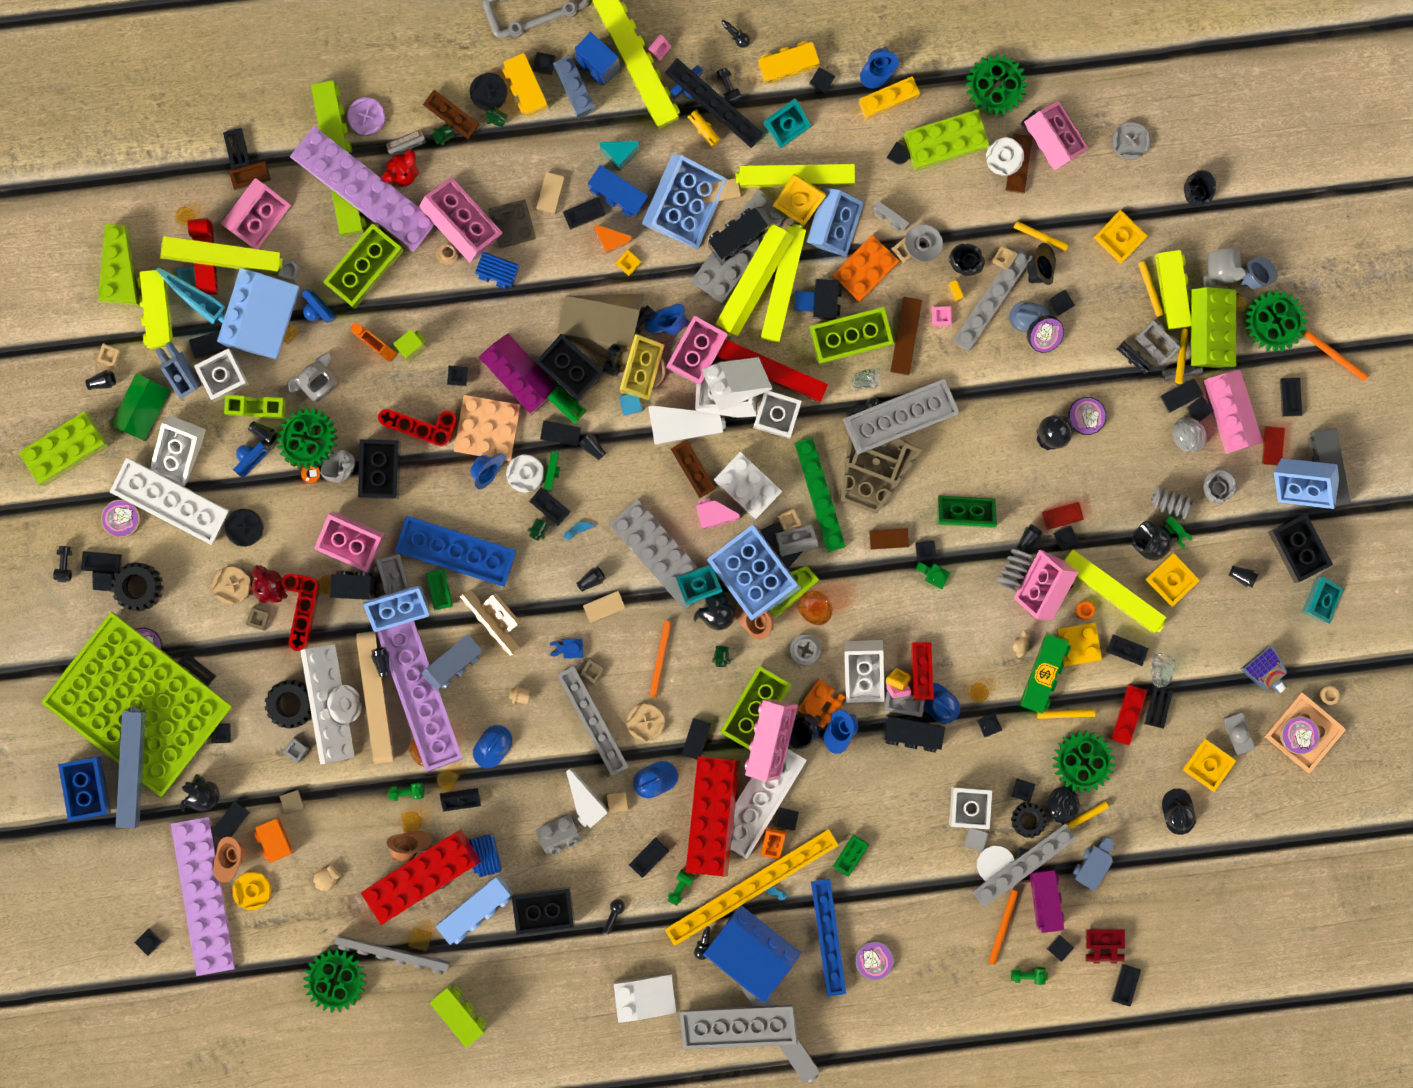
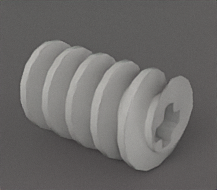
M1157 486L1152 494L1149 505L1154 504L1153 510L1161 506V513L1168 509V515H1171L1174 511L1175 518L1182 514V520L1184 521L1191 510L1193 500L1190 502V497L1188 496L1183 499L1182 494L1176 496L1175 491H1171L1168 495V489L1165 488L1161 492V486Z
M1012 549L1011 553L1014 556L1007 557L1011 563H1004L1007 570L1001 569L1000 573L1003 577L997 576L996 579L1001 585L1017 592L1013 586L1021 585L1017 579H1024L1021 572L1028 571L1024 565L1031 566L1028 558L1034 559V557L1021 550Z

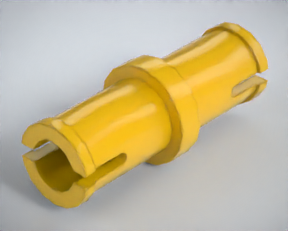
M695 110L688 116V119L698 129L699 135L702 134L711 147L718 144L717 141L720 142L721 139L713 131L711 124L705 121L698 110Z

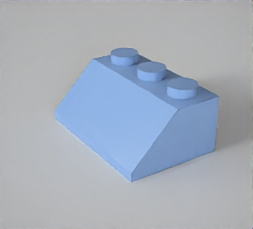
M823 188L826 196L816 209L806 242L819 249L847 257L864 202L841 190Z
M1281 458L1274 471L1278 502L1335 508L1339 484L1337 464Z
M420 586L363 602L374 632L430 616L427 600Z

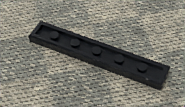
M678 58L664 72L750 148L764 134Z

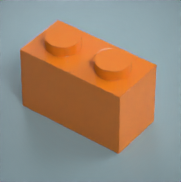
M279 817L255 828L256 832H254L258 843H262L264 848L262 853L266 861L269 860L272 863L294 853Z

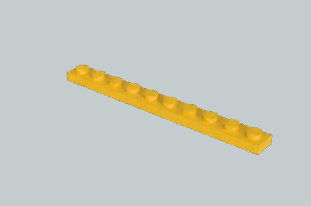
M828 829L664 930L673 945L676 946L839 845Z

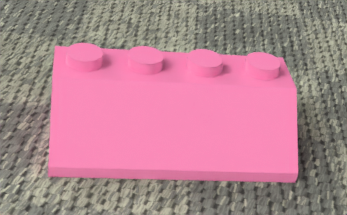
M452 177L428 193L419 205V208L470 263L479 257L483 251L485 252L503 233Z
M1241 370L1204 380L1203 382L1211 408L1214 410L1213 414L1225 453L1263 443Z
M772 699L763 700L758 710L760 716L755 724V736L749 748L751 753L745 764L746 776L765 782L781 778L798 704Z

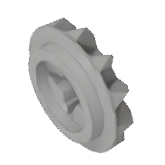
M811 635L796 637L790 646V654L793 660L801 665L813 664L821 653L819 642ZM808 642H810L808 649L811 650L813 654L806 653L805 656L801 658L802 650H800L798 646L804 647Z

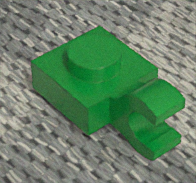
M1168 516L1162 521L1165 524L1164 528L1171 535L1173 533L1177 535V543L1180 547H1185L1182 543L1183 537H1186L1189 541L1193 540L1192 536L1186 533L1172 516Z
M918 563L915 570L927 575L924 581L941 590L951 574L935 564L929 568L922 563Z

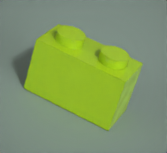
M412 329L393 343L409 362L427 348L424 345L426 340L418 331L414 333Z

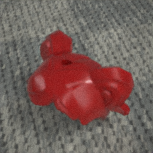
M409 148L405 154H397L392 157L386 164L381 180L388 184L393 182L400 187L412 184L419 175V170L415 163V152Z

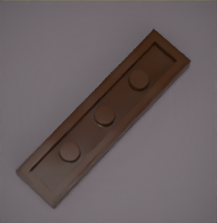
M903 297L891 373L908 376L910 374L922 300Z

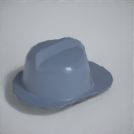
M1256 257L1247 262V266L1244 268L1246 276L1243 278L1241 285L1247 284L1253 290L1266 287L1277 280V270L1267 258Z
M1020 302L1012 307L1009 313V320L1016 330L1027 333L1033 321L1036 322L1039 317L1044 315H1054L1048 307L1043 305Z

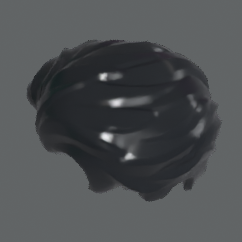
M1198 170L1192 173L1184 184L1186 201L1195 207L1209 204L1216 193V180L1206 170Z
M962 243L955 246L950 252L949 262L955 272L964 276H971L983 270L985 258L982 256L981 249L977 246Z
M796 714L789 740L791 747L804 749L817 739L819 733L818 721L811 714Z
M1067 787L1054 789L1049 795L1047 804L1051 818L1061 824L1074 820L1080 808L1077 793L1072 792Z

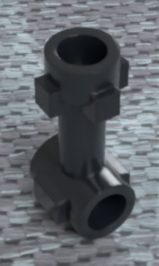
M727 68L718 70L716 72L718 76L716 77L718 81L722 80L727 91L724 94L725 100L728 103H732V105L739 102L742 96L739 89H734L729 79L731 76L730 70L728 71Z
M648 305L640 310L642 314L637 322L635 331L637 335L641 333L639 329L647 319L652 320L655 311Z
M613 344L608 349V354L611 355L610 361L606 360L603 372L612 376H618L621 365L617 363L618 357H622L623 351L620 345Z
M59 546V550H57V555H60L59 569L54 570L53 579L58 580V582L67 583V581L72 579V571L67 570L68 556H72L71 547Z

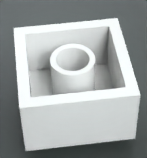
M226 349L194 366L210 399L214 402L249 385L233 351L230 349Z
M772 391L764 392L753 428L790 439L802 401Z
M952 787L949 825L951 827L990 829L992 790Z

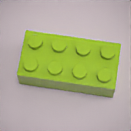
M978 109L906 131L903 135L914 172L985 151L990 146Z
M372 223L323 283L356 309L404 250Z
M1212 287L1192 289L1191 366L1212 368L1236 366V290Z
M884 307L809 327L818 365L894 345Z
M83 411L19 451V454L38 485L46 486L109 445L91 415Z
M758 665L722 726L720 733L749 749L755 736L754 727L760 716L758 712L760 704L763 700L769 699L783 701L792 685Z

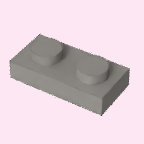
M880 201L873 207L874 214L881 220L886 219L891 222L890 226L896 231L902 230L904 232L909 225V222Z
M886 692L884 711L922 717L925 700H913L911 695L892 698L890 693Z

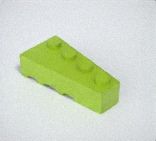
M105 224L98 300L102 303L140 306L129 228L124 225Z

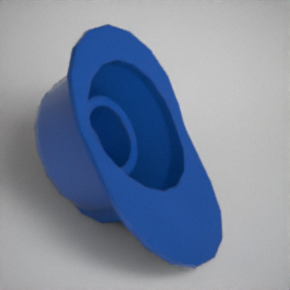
M887 47L872 51L860 73L862 84L868 88H878L884 85L899 65L897 55L890 52Z
M675 304L656 311L652 320H646V330L649 333L663 331L672 335L679 333L684 327L689 325V321L684 314V306L682 304Z
M498 454L492 458L486 455L477 457L470 470L477 489L487 487L494 480L506 459L505 454Z
M933 683L934 699L925 700L923 710L940 723L947 724L953 722L960 713L959 701L944 686Z
M837 710L832 714L824 734V743L830 752L840 754L846 750L851 738L858 732L856 715L848 714L844 710Z
M501 725L489 727L474 746L473 757L475 762L483 768L497 766L512 745L510 731Z
M666 761L656 762L643 768L634 777V790L643 798H653L667 792L677 782V770L671 763Z

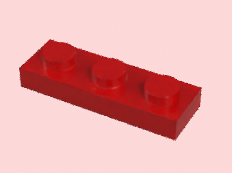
M912 642L913 700H933L931 642Z
M1131 685L1127 686L1110 738L1111 740L1130 746L1145 700L1146 690Z

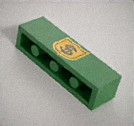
M1046 631L1020 700L1022 707L1042 714L1044 709H1048L1051 701L1049 695L1051 691H1055L1058 682L1055 679L1057 674L1062 673L1064 663H1062L1064 655L1068 656L1071 649L1068 639Z

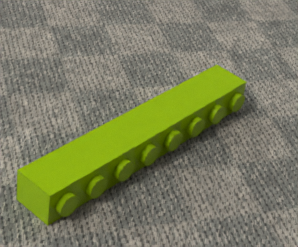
M333 80L311 84L319 130L345 151L351 153V143L346 140L345 135L349 134L347 123H343L342 119L345 111L343 104H339L338 97H341L339 85H336ZM331 189L340 235L346 237L364 233V227H367L365 216H361V212Z

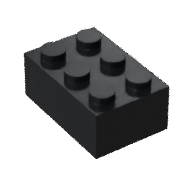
M750 208L746 209L740 214L741 217L737 221L732 219L725 225L723 231L719 232L717 230L709 236L708 247L721 265L767 233L769 226L756 208L752 210Z
M560 334L535 361L540 368L578 402L604 376V372L563 334Z
M360 439L359 498L399 499L401 442L399 440Z
M1307 513L1268 531L1294 583H1299L1333 565Z
M337 571L336 574H331L330 598L362 600L376 598L377 577H373L372 573L356 572V575H353V572Z
M885 716L882 739L886 740L885 743L898 746L900 742L905 743L904 747L917 749L918 746L924 747L923 750L936 753L937 749L942 750L945 727Z
M570 887L512 895L516 935L573 928L575 926Z

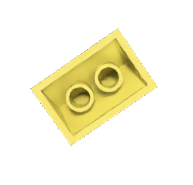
M635 334L620 386L621 393L646 400L650 399L664 344Z

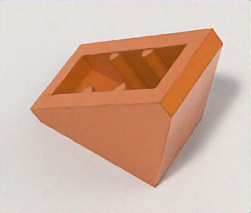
M595 224V232L606 254L632 241V236Z
M766 827L761 856L780 859L786 835L785 830Z

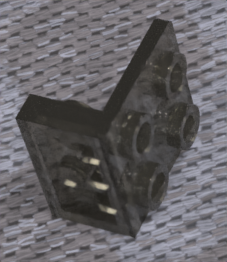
M526 199L488 209L492 221L503 232L497 239L500 249L536 239Z

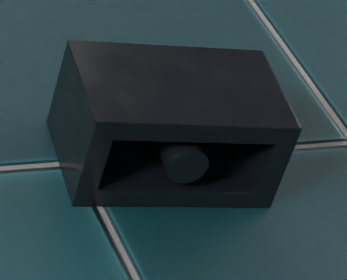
M816 279L812 319L835 320L836 316H840L841 305H838L837 301L838 297L842 296V286H839V280Z

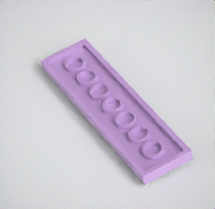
M315 126L312 127L290 156V158L412 252L416 250L435 225L418 206L391 185L383 182L378 175Z
M414 621L377 631L381 646L386 647L387 651H389V669L426 772L462 760L463 757L439 690L436 691L422 675V672L430 665Z
M210 817L171 823L196 976L236 969L222 885L213 873L216 849L213 833L211 832Z

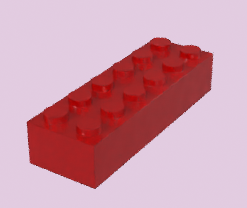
M697 757L686 873L728 876L740 761Z
M460 829L368 887L361 894L379 924L383 925L481 863V860Z

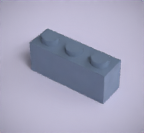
M571 55L554 62V68L577 118L579 119L595 112V107Z
M467 634L422 672V675L436 691L441 687L445 689L452 683L451 679L455 675L459 678L467 671L465 667L468 664L473 666L480 660L479 655L483 651Z

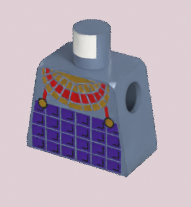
M1272 646L1264 648L1240 668L1244 674L1263 690H1267L1272 686L1279 694L1287 688L1286 684L1281 680L1287 674V671Z

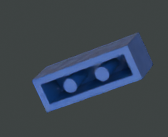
M599 165L587 183L592 194L597 197L602 195L606 198V203L612 207L617 205L622 208L621 212L630 218L631 216L636 218L648 200L646 194L602 165Z

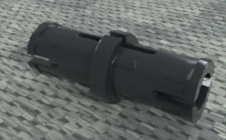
M1126 341L1121 343L1126 350L1121 346L1117 347L1116 350L1125 356L1130 364L1133 363L1142 371L1144 375L1148 370L1143 365L1149 370L1152 368L1153 365L1145 360L1139 351L1136 352L1129 346Z

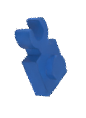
M563 639V645H560L558 642L550 643V646L555 645L558 648L557 652L550 653V656H558L560 653H564V658H583V639Z

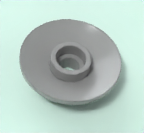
M923 224L913 227L907 233L905 246L911 257L921 262H929L937 258L941 253L943 240L935 228ZM919 243H924L925 248L920 247Z

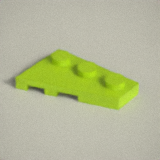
M808 566L790 572L801 589L769 610L775 618L819 582V579Z

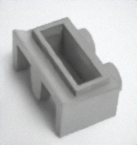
M1153 320L1134 339L1160 365H1163L1181 347L1178 345L1179 341L1174 336H1169L1165 332L1166 329L1160 322ZM1150 329L1171 349L1166 355L1145 336Z

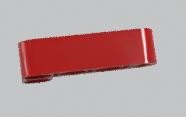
M209 218L188 220V233L192 240L214 243L213 225ZM194 263L196 288L208 295H218L216 266Z
M383 409L378 414V421L381 425L439 447H445L450 443L457 425V417L451 411H443L439 415L436 426L390 409ZM390 413L389 416L397 420L396 427H393L395 423L392 421L385 423L383 416H387ZM446 415L453 417V422L450 425L443 423V418ZM403 420L410 421V427L407 430H402L400 426ZM422 426L428 428L426 436L419 435V429ZM439 433L446 434L445 442H437L436 438Z
M286 574L282 578V586L288 591L299 593L289 637V646L294 651L306 649L309 644L320 583L312 577ZM289 577H294L296 580V584L292 588L287 585ZM310 580L315 584L313 591L306 589V583ZM306 599L311 602L309 610L302 608V602ZM301 618L307 621V626L304 629L298 626V621ZM296 631L306 633L300 636V634H296ZM300 636V641L303 642V645H299V647H297V644L294 643V641L298 640Z

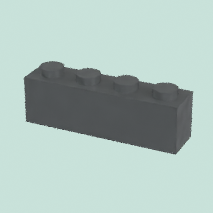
M1337 428L1310 433L1308 442L1310 448H1313L1314 456H1312V462L1337 464L1339 484L1335 506L1351 504Z

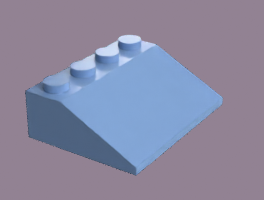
M672 154L642 225L698 249L717 207L724 184L728 179L683 155ZM723 181L715 201L704 204L702 196L706 197L712 192L710 183ZM706 184L708 190L705 194H702L700 186Z
M240 269L217 341L229 348L277 360L300 287L257 272Z
M753 524L707 559L751 621L801 589L764 536Z

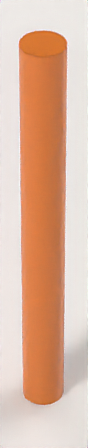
M1308 329L1304 332L1303 336L1361 380L1365 381L1369 375Z
M664 621L649 694L652 697H657L672 624L669 621Z
M1011 890L988 961L990 964H996L1019 891Z

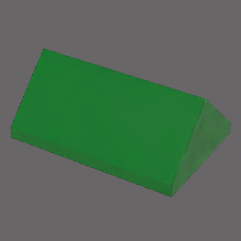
M136 373L111 425L146 441L171 390Z
M938 495L936 525L996 528L995 498Z

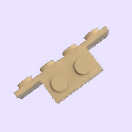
M472 590L461 596L464 604L473 611L478 621L484 624L489 634L500 643L505 652L511 656L520 649L508 634L520 621L496 593L484 603L478 599Z

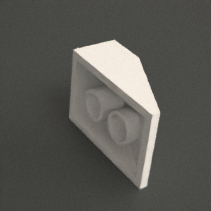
M759 357L719 362L702 370L719 411L772 389Z
M704 377L700 385L696 383L695 409L700 412L731 417L757 416V396L719 411Z
M169 416L161 425L150 469L185 487L202 446L206 429L174 416Z
M883 640L844 641L846 703L884 702Z
M570 767L566 773L577 814L579 815L578 820L584 827L588 825L591 828L609 810Z
M672 974L614 981L618 1023L676 1013Z

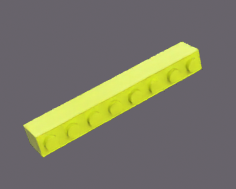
M592 0L657 129L659 130L679 120L677 114L680 111L676 103H671L669 99L671 93L667 86L663 87L660 81L663 78L659 70H654L652 66L654 60L649 52H645L643 38L635 33L634 30L637 27L632 18L628 19L626 15L628 10L625 3H620L619 0Z

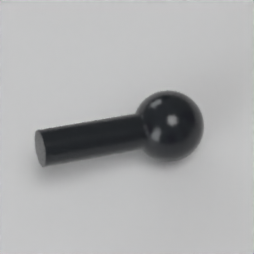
M871 397L866 401V404L846 411V415L849 417L881 403L879 399Z
M615 899L610 904L611 913L602 931L605 934H610L618 914L623 913L625 910V904L620 899Z

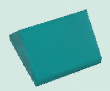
M796 98L765 119L763 124L780 148L812 127Z
M600 142L601 153L621 171L639 152V142Z
M711 565L676 577L686 605L722 592Z
M1316 577L1302 613L1330 624L1344 588L1325 577Z

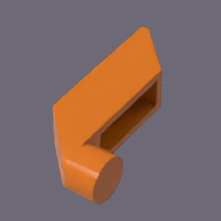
M354 323L351 326V332L387 361H392L397 354L359 323Z

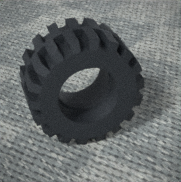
M128 563L126 566L119 568L120 571L114 574L115 579L111 582L113 584L111 592H114L113 597L118 601V604L127 610L143 611L150 609L152 605L159 602L158 598L162 597L161 590L164 589V586L161 585V582L163 580L159 577L160 573L150 565ZM136 575L142 576L147 582V591L141 598H133L128 592V583Z
M297 680L281 681L272 686V689L268 691V696L265 698L266 706L264 707L265 711L267 710L268 718L272 719V723L277 724L281 728L291 729L302 726L311 719L312 714L305 683ZM286 693H294L300 699L301 707L295 715H286L280 708L281 697Z

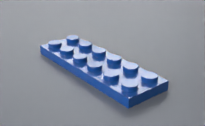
M410 516L405 518L395 549L396 553L503 587L506 585L516 554V550Z

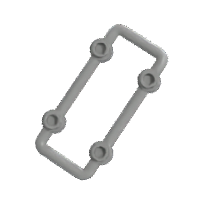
M483 0V7L493 34L497 38H505L510 35L518 38L523 35L524 30L562 16L573 18L578 10L584 9L589 5L590 0H582L578 3L565 2L562 9L524 23L513 21L507 29L500 31L490 4L496 0ZM498 0V1H500V2H507L508 0Z

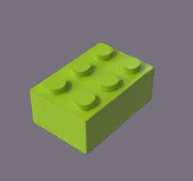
M450 983L435 995L429 1003L465 1048H467L485 1033L487 1022L481 1015H476L473 1011L475 1008L469 1000L465 1001L461 995L463 993L457 985L453 986Z

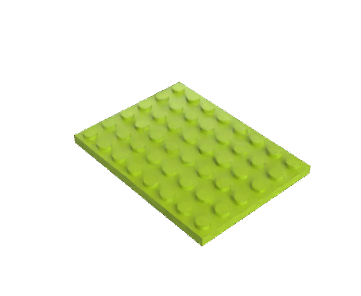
M114 612L109 613L41 701V704L118 764L120 760L122 711L128 710L129 707H139L140 711H146L142 783L161 798L233 707Z

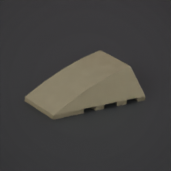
M644 294L565 296L557 333L563 334L566 338L608 359L611 356L608 354L609 347L613 344H618L622 347L623 354L621 358L618 357L617 363L626 367Z
M849 436L841 501L877 514L923 449L899 438L857 455Z

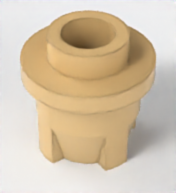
M519 685L511 688L509 699L512 700V704L516 702L527 705L530 689L518 687Z

